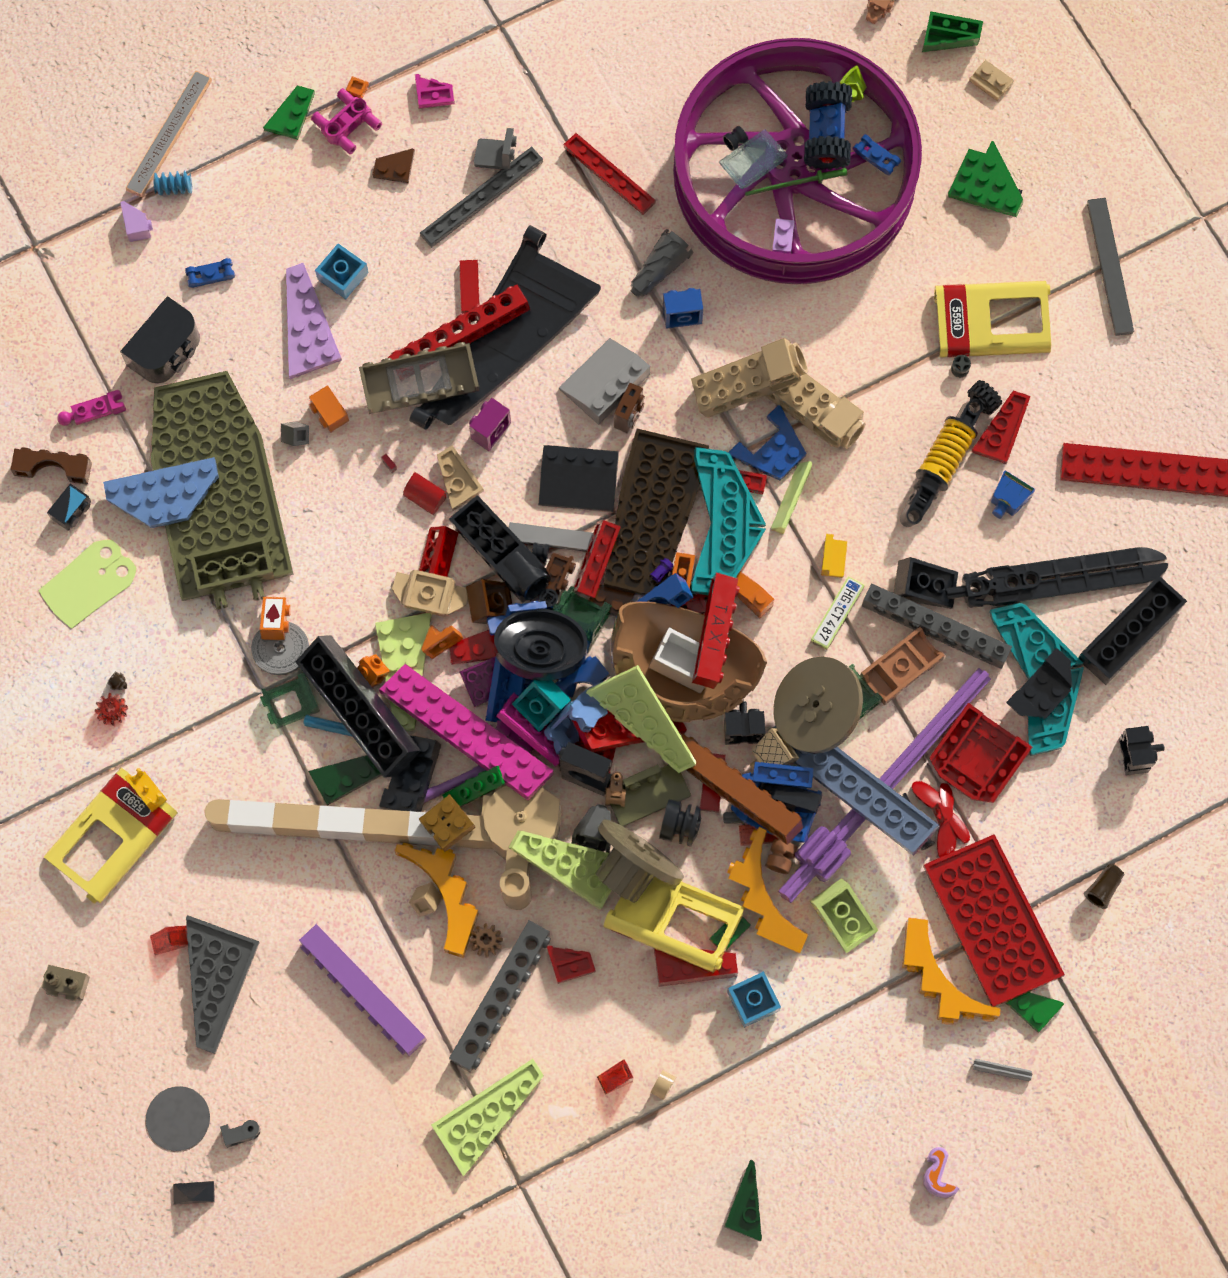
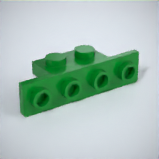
M495 766L488 771L478 773L476 777L465 780V783L442 794L444 799L450 794L456 803L462 807L501 787L505 782L499 766Z

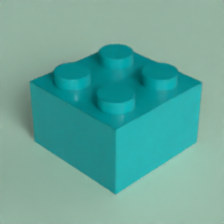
M534 680L512 705L540 732L571 699L552 680Z

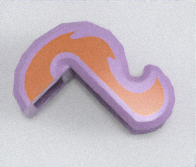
M936 1147L928 1153L927 1162H932L933 1165L925 1171L923 1185L934 1196L949 1198L954 1196L960 1188L941 1182L949 1156L942 1147Z

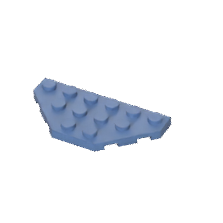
M213 457L104 481L103 484L106 500L109 503L122 509L133 518L140 520L146 526L155 528L189 520L192 512L202 502L208 493V489L216 482L219 475L216 460Z

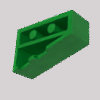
M930 11L922 52L977 46L981 37L983 21Z

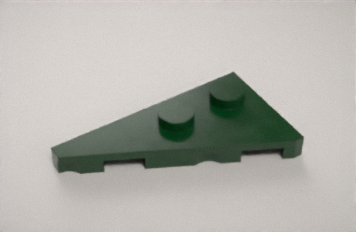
M750 1159L724 1227L761 1242L762 1234L755 1162Z

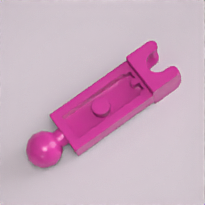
M120 390L106 393L107 395L70 406L72 412H60L57 416V421L59 424L67 426L75 419L76 425L111 414L115 415L125 412L126 407L124 403H116L122 399V394Z

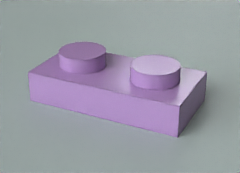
M776 219L772 251L791 254L794 220Z

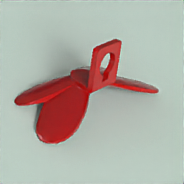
M923 781L913 782V793L920 801L933 809L940 826L937 835V853L939 858L955 851L957 838L964 843H968L970 841L969 831L961 819L953 813L954 797L950 786L947 783H941L938 792Z

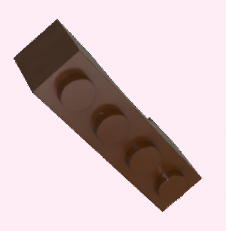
M26 447L14 448L10 468L14 476L33 478L40 469L55 466L65 471L69 482L89 483L92 462L85 454L69 455L62 451L51 453L44 449L33 451Z

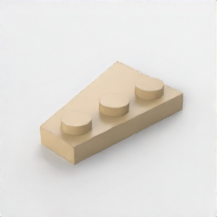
M453 445L437 454L452 511L467 503L476 495L484 492L483 487Z

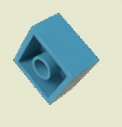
M339 243L315 269L317 280L345 300L369 273L367 263Z
M764 971L727 989L729 998L744 1028L781 1010L779 1001Z

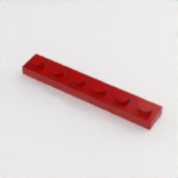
M577 133L563 144L570 154L642 215L656 203L652 196Z

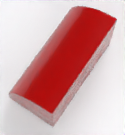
M416 472L410 477L403 491V496L433 516L447 498L444 490Z

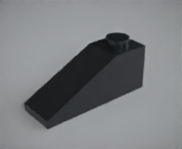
M760 783L759 786L761 791L766 790L772 799L781 801L789 811L817 814L822 799L820 794L792 786Z

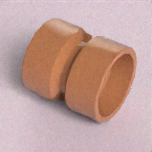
M774 839L770 849L772 854L768 855L765 866L772 871L789 874L792 866L790 860L794 859L798 847L792 843L787 845L780 839Z

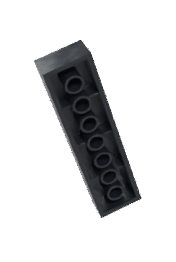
M332 635L318 636L296 660V664L384 778L398 776L421 751Z

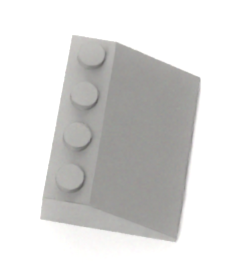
M609 338L559 387V390L599 425L618 407L629 383L639 386L650 375V365L636 353Z

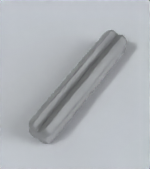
M975 1059L973 1062V1069L1028 1082L1032 1079L1031 1070Z

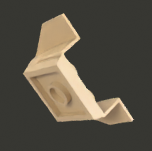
M412 570L410 575L396 572L392 590L405 608L440 616L449 615L465 607L468 600L466 588L456 586L452 578L418 570Z

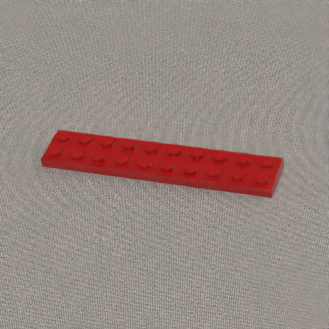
M1063 443L1060 480L1228 497V459Z

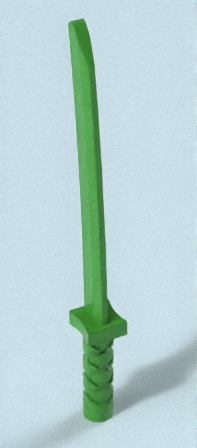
M843 168L823 173L819 170L816 176L748 191L745 195L749 196L818 180L819 184L822 183L823 179L846 176L847 169Z

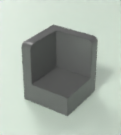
M297 421L281 423V442L291 446L309 444V426Z

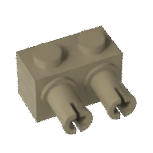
M48 964L41 988L46 991L47 995L58 997V994L64 995L67 1000L77 1002V999H84L90 977L86 973Z

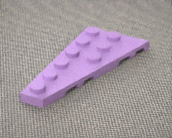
M304 263L286 268L289 379H293L342 361V358Z

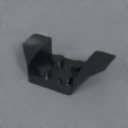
M1055 648L1040 668L1006 703L1019 716L1040 717L1045 720L1071 692V661L1058 648Z

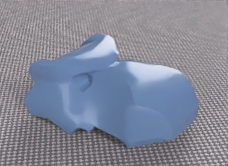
M602 682L587 688L574 701L567 704L545 729L544 734L548 740L554 742L555 752L558 755L562 746L566 747L568 742L574 744L579 741V733L572 720L578 722L583 732H589L595 726L598 719L608 714L607 709L599 705L600 702L586 693L588 689Z

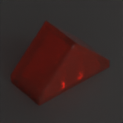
M187 925L165 927L152 934L150 938L154 955L187 947Z
M625 1059L597 1076L605 1095L634 1080Z

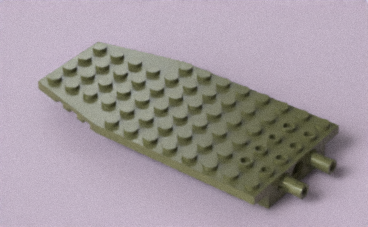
M228 371L154 387L153 434L151 441V464L153 471L214 457L219 475L216 482L208 489V493L202 502L196 506L189 520L165 525L181 600L186 601L213 594L216 609H222L220 602H222V606L225 609L228 607L225 591L249 585L252 588L253 600H259L258 593L262 600L263 597H266L262 582L291 576L294 573L265 447L259 429Z

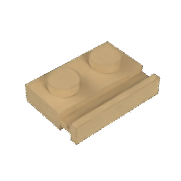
M985 59L969 78V81L998 101L1013 84L1014 79Z

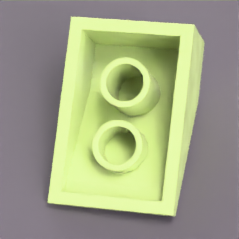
M842 878L810 900L819 917L846 953L879 931L849 883Z

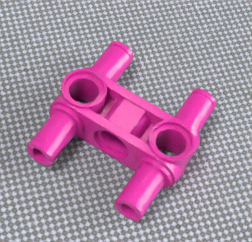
M342 88L338 91L337 97L346 106L330 121L325 119L318 111L311 116V121L321 129V133L330 144L339 145L351 155L357 147L347 136L363 122H366L375 131L381 128L382 122L372 114L371 108L367 106L364 99L353 97Z

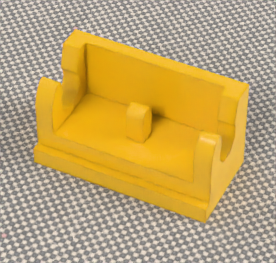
M137 768L136 775L127 774L125 779L151 812H153L166 802L167 799L147 773Z

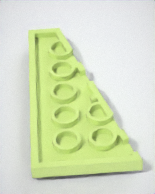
M431 613L375 623L382 662L390 670L385 677L386 682L404 664L423 676L426 654L422 651V646L430 627ZM390 701L392 714L406 732L415 730L416 719Z
M638 665L587 690L586 693L590 697L593 696L600 702L599 705L615 715V718L636 737H640L645 741L650 749L653 748L678 773L696 765V760Z
M517 831L509 849L596 908L602 909L611 889L598 879L596 871L609 853L525 831Z
M531 1059L431 1124L463 1177L544 1077L534 1059Z

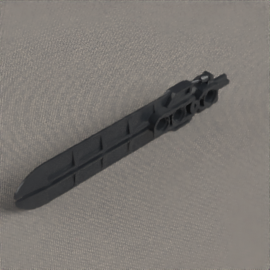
M1135 547L1013 566L991 567L978 573L976 571L969 574L965 573L962 577V585L945 588V596L947 600L964 597L965 603H967L969 608L983 607V605H1009L1021 601L1151 582L1167 570L1168 563L1143 565L1167 560V557L1152 548ZM1138 565V566H1136V567H1129V568H1122V569H1116V570H1115V568H1121V567H1128V566ZM1108 569H1110L1109 571L1095 572V573H1089V574L1087 573V572H1094V571H1101V570H1108ZM1083 573L1082 575H1075V576H1068V577H1062V578H1060V576H1067V575H1074V574ZM986 574L990 580L981 575ZM1055 577V579L1041 580ZM1026 579L1032 580L1034 584L1027 583ZM1007 582H1013L1015 587L1009 586ZM975 587L978 592H972L970 588ZM988 595L993 596V601H984Z

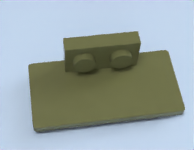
M657 764L623 779L622 789H626L625 807L617 804H610L618 823L626 826L666 808L669 799L683 801L691 797V793L681 772L678 773L669 764L661 768Z

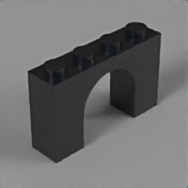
M570 742L567 743L566 747L562 746L558 756L560 757L559 771L561 772V778L605 796L606 788L611 783L612 774H609L612 766V760Z

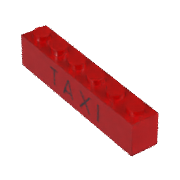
M716 573L711 580L692 683L714 689L718 683L722 682L724 672H721V669L727 659V655L724 653L725 648H728L730 642L728 632L731 631L733 626L731 615L734 614L736 609L734 599L738 596L740 588L737 586L738 578Z

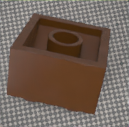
M480 579L466 586L472 623L487 624L488 617L505 616L508 605L513 604L511 592L504 582Z

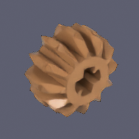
M487 923L484 924L483 930L480 926H477L478 933L472 931L471 935L474 938L469 940L470 944H475L472 946V951L478 950V956L485 952L486 958L489 957V952L491 951L495 956L496 951L494 948L498 950L502 948L498 944L503 942V938L498 937L501 931H495V925L488 929ZM484 937H488L492 941H488L489 944L485 945L484 941L481 940H484Z

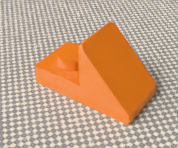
M431 625L423 643L422 651L431 659H434L461 641L463 636L452 625L445 628L442 632Z

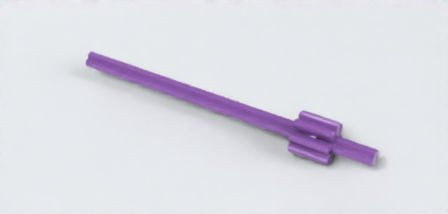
M978 668L879 779L894 789L960 715L967 703H971L991 680L988 676L989 674L985 670L983 671ZM851 809L831 832L823 826L817 828L808 838L807 842L795 853V858L800 861L799 864L801 866L778 890V893L781 894L780 896L789 903H792L815 876L821 882L828 881L851 856V851L846 847L847 844L845 842L866 819Z

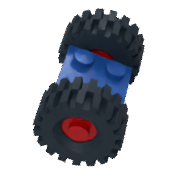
M832 81L810 84L806 88L805 107L810 112L809 139L804 144L805 165L808 164L809 167L813 166V168H820L821 170L844 168L845 165H849L851 155V143L844 139L845 113L852 108V88L849 85L846 86L845 83H832Z

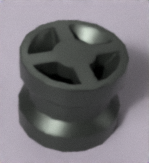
M965 355L956 356L951 366L953 375L959 378L967 376L971 367V360Z

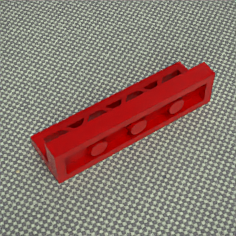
M605 520L597 521L572 589L573 593H581L595 598L620 526Z
M447 526L430 527L419 571L426 572L430 567L429 573L448 577L458 532ZM439 532L438 537L434 540L435 533ZM434 550L432 557L429 558L430 553Z

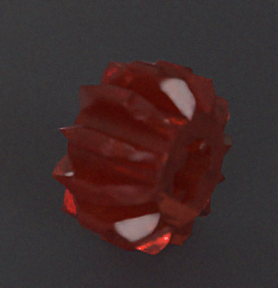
M108 693V698L105 699L104 696H101L102 702H96L99 708L95 709V713L99 714L97 719L99 721L103 720L104 725L110 722L112 726H115L116 720L122 723L121 716L127 717V713L124 711L128 710V706L125 705L126 700L124 698L120 699L119 694L116 693L113 697L111 693Z

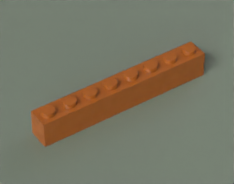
M685 734L681 735L696 760V765L686 769L687 772L787 845L803 829L802 819L796 812H790L781 801L772 799L766 790L761 791L752 780H746L737 769H731L727 766V763L722 758H716L708 748H702L698 745V742L693 737H687Z

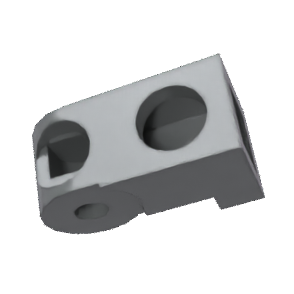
M247 1120L243 1125L230 1129L228 1124L220 1126L227 1148L254 1140L261 1132L259 1124L254 1120Z

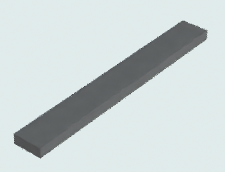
M531 146L511 162L510 170L501 169L422 230L420 236L431 248L540 165L543 162V158Z
M1106 197L1089 199L1087 206L1115 336L1133 334L1134 327Z

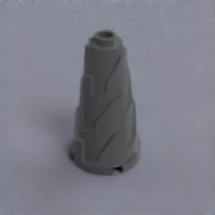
M665 229L643 267L631 282L630 286L632 289L630 291L638 298L648 295L660 282L694 253L692 248L689 251L686 250L689 245L673 231L668 233L669 229Z

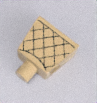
M771 728L752 749L756 760L750 764V767L754 771L755 762L789 765L800 758L793 748L783 740L777 728Z

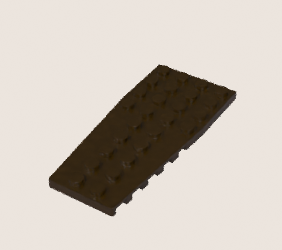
M636 428L621 485L615 525L620 526V530L607 563L604 580L605 587L645 596L667 579L669 571L659 583L654 581L650 574L660 565V561L665 558L673 563L700 485L694 461L695 448L709 449V445Z

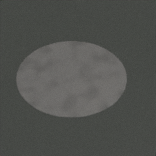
M183 1086L167 1088L160 1092L151 1101L146 1113V1127L150 1137L157 1145L170 1151H183L195 1146L203 1139L210 1124V1111L205 1099L197 1091Z

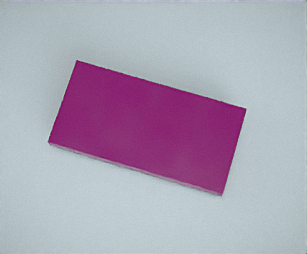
M496 657L459 671L474 707L489 700Z

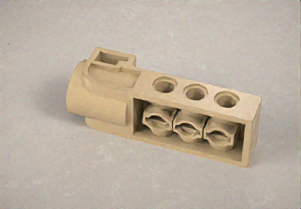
M782 338L762 346V351L691 378L700 413L709 418L797 384L801 380V376L808 373L807 363L800 346L797 343L791 344L786 338Z
M808 374L802 375L801 380L797 384L765 396L777 406L780 405L784 411L836 448L842 446L845 449H849L860 437L866 426V423L863 421V410L845 397L840 399Z

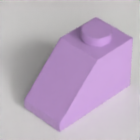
M125 201L120 202L129 241L134 242L151 238L150 231H153L151 220H147L146 214Z

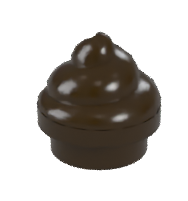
M115 671L107 682L110 689H127L124 674Z

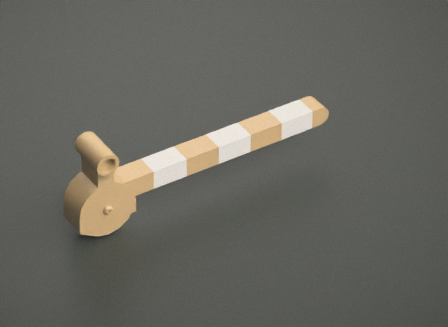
M505 785L497 789L492 796L483 795L482 816L467 815L476 828L452 847L493 849L494 852L506 860L505 872L501 875L499 881L503 901L510 909L522 910L530 904L532 899L529 882L531 863L509 849V846L517 831H525L557 840L561 823L560 799L542 787L528 801ZM225 799L210 801L204 810L205 817L211 827L219 832L439 846L433 838L434 834L430 835L419 821V818L426 812Z

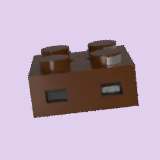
M629 383L614 413L615 429L628 434L629 429L634 428L637 422L636 415L638 412H642L645 405L642 387Z

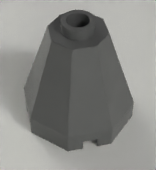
M598 804L588 810L574 829L572 844L577 843L583 847L610 853L611 844L598 831V826L602 820L611 821L610 811L606 806Z

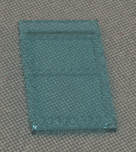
M764 129L720 160L719 164L735 183L743 189L782 163L788 155L767 130Z

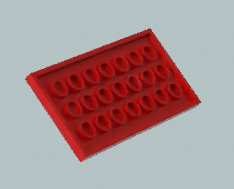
M995 834L923 865L991 1006H999L1065 976Z

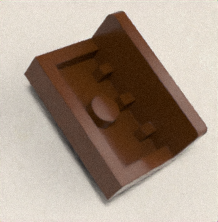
M553 552L547 564L546 570L551 580L546 589L554 590L558 596H560L562 591H566L569 583L567 578L575 570L576 564L574 563L573 556L567 558Z

